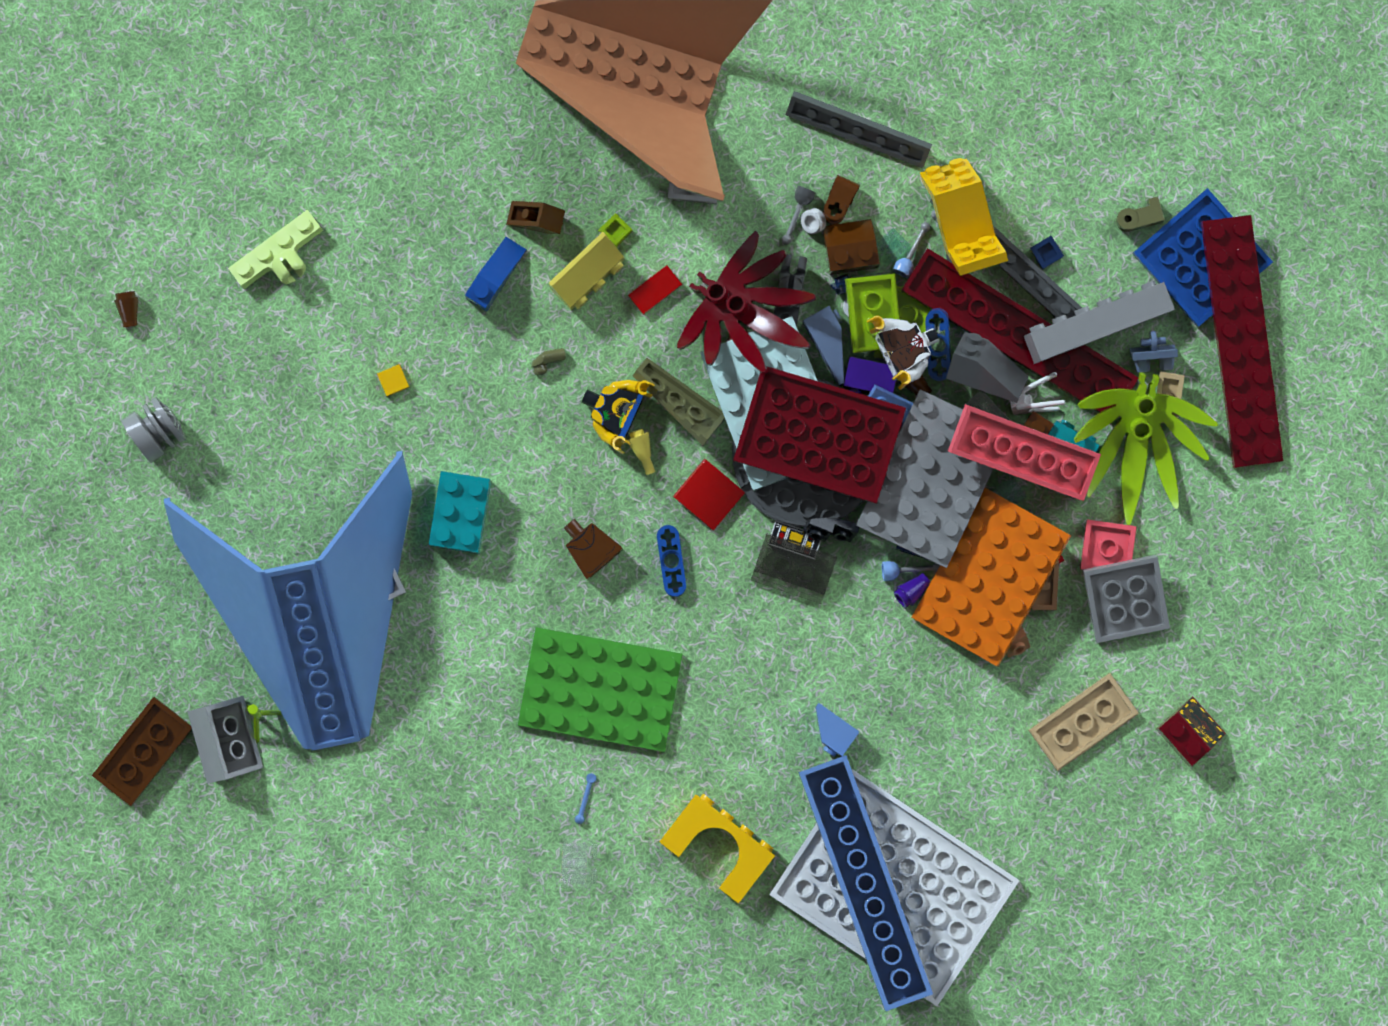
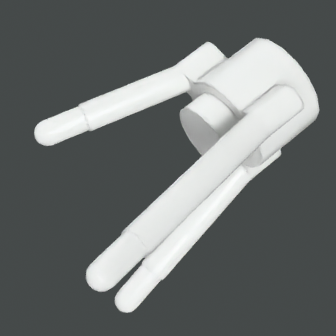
M1053 372L1025 386L1018 402L1010 401L1013 414L1023 415L1032 413V411L1036 413L1059 411L1060 407L1058 405H1064V400L1033 403L1031 395L1025 394L1056 377L1057 373Z

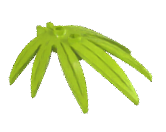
M1139 372L1140 385L1137 391L1130 389L1104 390L1080 401L1078 407L1082 409L1114 406L1103 410L1090 419L1074 437L1075 443L1080 442L1102 430L1121 416V419L1111 430L1098 452L1101 456L1086 495L1090 497L1115 458L1125 433L1128 432L1121 465V497L1127 525H1130L1139 500L1146 468L1148 438L1150 436L1153 456L1161 483L1175 509L1179 508L1174 463L1168 442L1160 425L1161 422L1166 424L1182 444L1206 461L1209 460V456L1200 441L1172 412L1192 422L1214 427L1218 426V423L1195 405L1174 396L1156 393L1155 387L1160 379L1158 375L1153 374V379L1148 384L1146 392V375Z

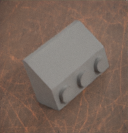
M244 696L187 711L207 784L263 768Z

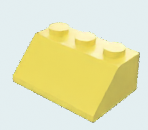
M602 232L549 282L550 289L570 310L574 307L580 309L588 301L586 296L592 290L595 293L598 292L606 284L604 279L610 273L614 276L624 267L622 264L624 256L607 235Z

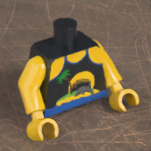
M623 380L612 382L609 386H604L600 395L587 389L581 403L594 408L591 419L593 420V428L600 439L612 446L620 454L625 453L621 450L622 444H631L626 437L644 396L652 397V394L647 393V388L655 386V384L649 381Z

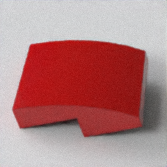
M703 459L672 497L714 531L745 492L710 462Z

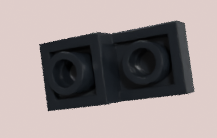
M816 518L811 519L806 524L802 533L809 535L811 539L825 542L830 535H833L839 541L851 542L858 534L860 527L856 526V523L847 520Z

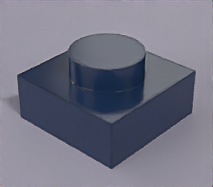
M1051 235L1029 249L1042 270L1064 257Z

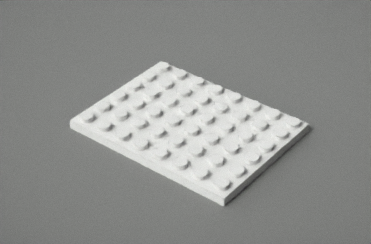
M852 769L933 992L932 995L924 998L938 1006L1020 880ZM816 823L769 895L865 958Z

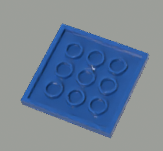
M1208 188L1132 253L1159 284L1165 283L1169 296L1197 328L1213 315L1201 222L1233 217ZM1255 242L1260 274L1273 261Z

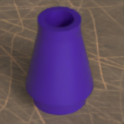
M922 573L918 577L897 586V590L893 594L896 600L904 608H907L909 605L913 606L931 582Z

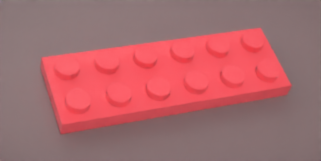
M966 404L948 449L950 453L1082 501L1086 497L1101 454Z

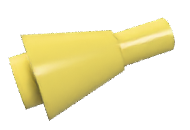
M642 428L630 432V438L627 439L631 443L629 446L638 459L641 460L646 475L654 473L655 469L650 458L649 431L644 432Z

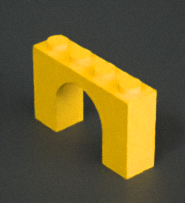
M702 794L700 797L695 795L659 842L676 856L680 857L699 832L708 828H721L729 832L738 844L739 858L737 864L720 885L719 889L739 904L775 857L771 853L774 848L763 839L758 843L752 838L754 832L742 824L740 828L732 822L734 817L724 809L720 812L714 809L712 805L715 802L705 794Z

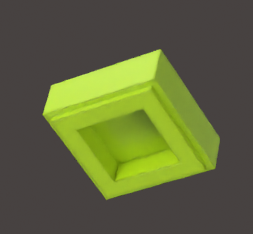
M615 213L598 231L600 233L604 232L617 248L633 232V229Z

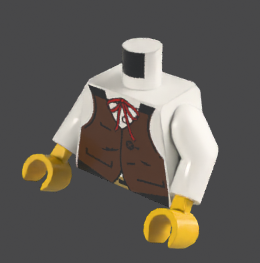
M877 315L867 320V323L871 322L874 325V328L869 330L870 333L878 332L875 340L893 375L892 380L898 379L902 383L898 388L902 390L907 384L919 379L928 366V358L931 355L928 346L939 342L936 331L932 328L921 333L916 323L910 324L906 320L892 318L882 319V317Z

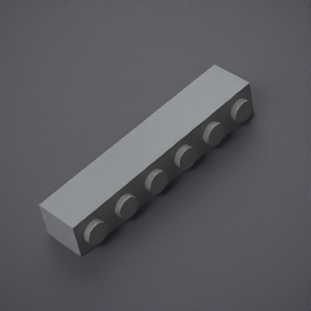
M1151 281L1141 285L1142 290L1134 293L1133 289L1118 294L1120 299L1113 302L1111 298H1107L1097 302L1098 307L1089 310V307L1086 306L1074 311L1076 316L1067 319L1065 314L1052 319L1053 324L1045 327L1044 323L1029 328L1031 333L1025 335L1024 338L1034 364L1175 310L1165 283L1162 282L1156 285L1155 281Z

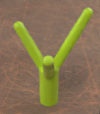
M254 704L246 706L254 719V738L256 743L260 741L259 719L265 715H281L280 710H260Z

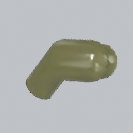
M560 348L544 351L532 361L531 368L534 369V374L543 375L547 372L545 365L565 360V350Z

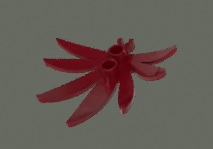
M754 231L729 260L716 282L708 279L699 271L697 276L703 280L707 289L701 285L696 286L693 283L689 285L691 290L696 293H702L706 298L686 324L677 343V348L682 350L691 345L700 336L707 322L704 336V354L706 363L712 366L720 351V322L724 321L729 335L742 355L757 370L765 374L767 369L764 359L757 345L739 324V321L772 341L795 348L809 349L810 344L792 326L771 312L752 304V302L781 307L798 306L815 301L816 295L789 288H745L746 285L757 282L771 274L786 257V252L781 250L764 257L743 271L751 261L757 248L759 234L757 231Z

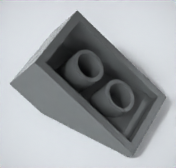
M964 332L953 354L946 379L1015 403L1018 402L1029 378L988 339L982 338L979 334Z

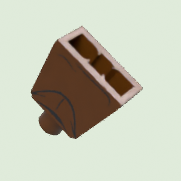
M573 519L564 527L565 531L572 537V540L566 544V547L587 581L623 550L617 542L593 523L584 529L576 519Z

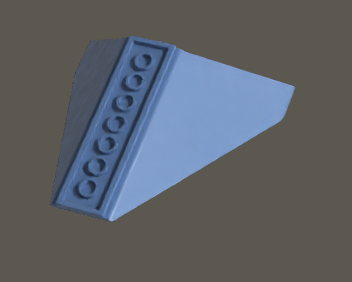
M403 451L396 452L395 458L319 558L315 560L262 570L172 503L170 498L164 499V506L174 542L303 749H311L313 751L358 742L370 734L394 598L388 599L389 594L393 593L396 582L393 578L394 569L397 574L399 572L412 499V490Z

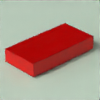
M666 265L628 296L644 315L682 286V283Z

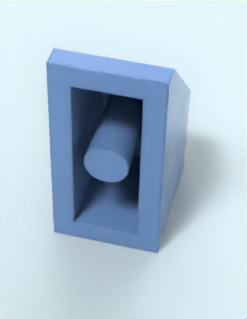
M818 703L815 709L821 742L825 745L823 750L834 758L837 754L842 757L859 734V731Z

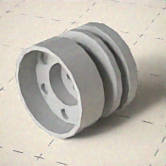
M157 397L151 399L156 409L154 412L147 404L143 405L147 416L144 419L134 411L121 420L129 436L150 463L164 455V450L160 444L163 441L171 448L176 447L171 438L173 434L181 443L186 440L181 424L174 413Z

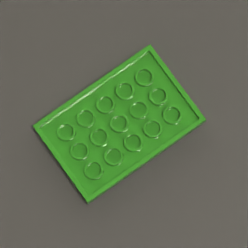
M535 627L518 726L665 752L683 654Z

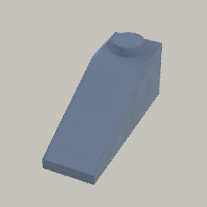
M830 306L804 319L803 325L836 384L842 386L844 384L842 330L840 324L843 321L837 310L832 311Z

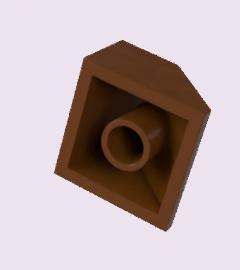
M871 219L825 226L823 236L830 275L879 268L877 243Z

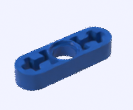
M935 308L926 316V331L932 328L936 330L935 322H931L930 319L934 318L935 314H939V318L944 319L939 325V330H945V334L937 333L938 338L944 340L946 346L942 351L934 350L932 345L928 346L931 352L928 358V373L932 379L943 381L947 377L951 364L949 316L945 310ZM932 355L936 357L946 355V358L942 357L941 359L942 367L947 369L943 371L942 375H938V371H933V368L938 364L937 358L932 359Z
M664 525L657 532L663 584L668 595L678 597L686 590L678 530L674 526ZM668 529L670 533H675V538L671 539L672 547L677 545L678 550L671 549L662 552V547L667 548L666 540H661V535L665 534V530ZM675 554L678 557L679 563L675 568H668L665 565L664 559L667 555ZM681 570V575L676 574L677 582H682V587H679L678 592L674 593L673 589H668V584L672 583L671 575L666 577L665 572Z

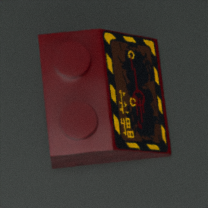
M1193 696L1156 728L1158 733L1188 766H1193L1226 734Z

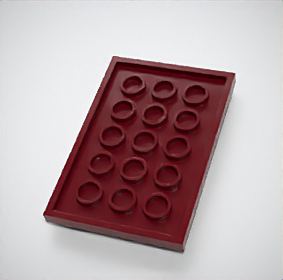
M766 366L767 373L763 374L760 372L733 461L877 504L906 407Z

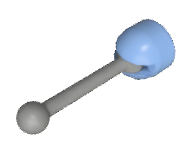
M922 223L921 232L907 258H901L894 264L892 268L894 273L909 279L914 269L911 259L923 236L930 230L931 226L929 223Z
M883 561L881 565L883 581H892L899 576V573L932 570L937 572L940 565L934 563L933 566L900 568L895 562Z

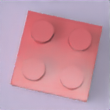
M1087 519L1080 569L1132 560L1137 526Z

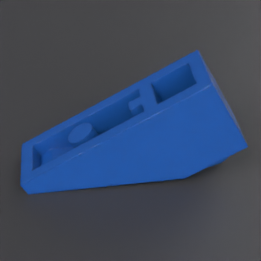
M505 237L465 294L466 299L487 312L527 249Z

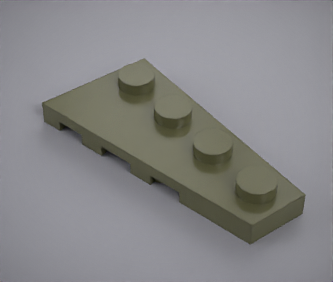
M646 358L633 374L637 381L646 380L655 384V386H649L647 391L702 446H704L724 421L725 417L722 410L650 359Z

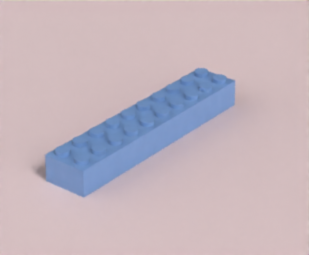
M845 755L798 772L884 1010L888 1011L932 995L931 986L847 756Z

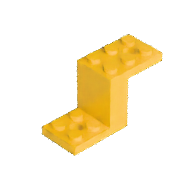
M967 158L953 159L947 165L930 166L924 172H921L922 183L933 201L945 251L960 276L1007 262L1006 251L995 236L982 181Z

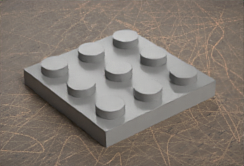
M1157 555L1083 569L1096 643L1170 628Z

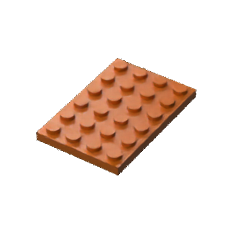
M984 488L947 568L940 565L911 618L999 667L1072 535L991 490Z

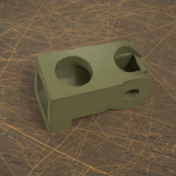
M1158 196L1148 199V206L1135 210L1131 208L1121 210L1116 218L1117 227L1121 231L1130 232L1163 223L1164 216Z

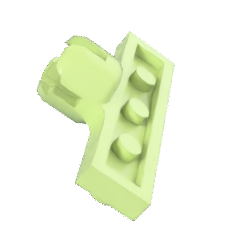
M306 210L228 269L243 289L269 271H274L284 284L294 283L296 280L290 271L294 269L301 278L306 270V265L298 256L297 251L323 230L310 212Z

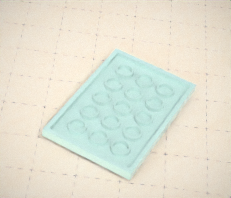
M793 316L783 319V321L798 331ZM755 331L748 333L757 345L766 366L818 381L805 349L777 343ZM733 340L721 344L717 359L712 366L706 363L704 351L700 352L737 448L760 371L748 362ZM743 464L753 491L788 478Z

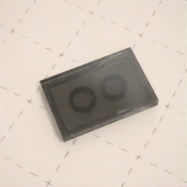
M766 533L751 581L822 604L837 556Z

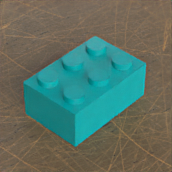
M441 471L429 546L480 554L491 479Z

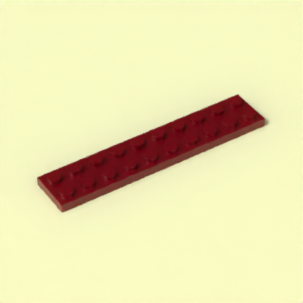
M1246 215L1202 221L1203 244L1233 468L1284 461L1252 216Z
M928 248L901 290L931 310L935 308L945 310L950 322L968 333H976L982 338L988 339L1004 355L1043 378L1056 372L1057 376L1048 382L1079 401L1104 390H1132L1139 377L1086 345L1034 364L1024 336L1031 333L1029 329L1041 323H1044L1045 327L1052 324L971 274L967 273L960 276L953 263ZM1114 405L1107 406V407H1103V408H1096V409H1094V410L1100 413V412H1102L1103 410H1105V409H1107V408H1109V407H1112V406H1114Z

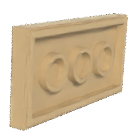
M1108 673L1028 731L1055 769L1059 771L1139 713L1113 676Z

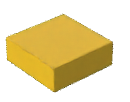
M400 364L377 373L387 397L410 388Z

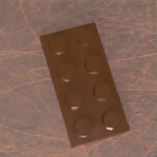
M153 697L92 776L128 805L133 806L192 731L191 725L159 699Z

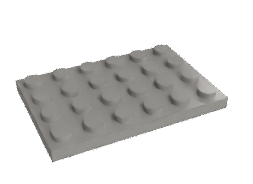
M920 390L898 435L878 503L875 504L867 501L856 526L947 568L994 468L948 452L963 409Z

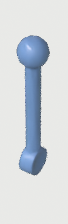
M593 773L588 774L586 777L587 786L579 814L575 816L577 824L584 822L583 815L591 786L596 781V776Z

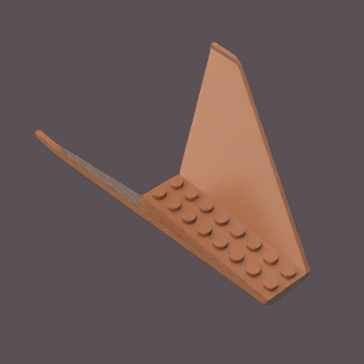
M537 0L529 19L516 64L676 187L723 201L725 195L723 194L705 115L722 63L772 0Z

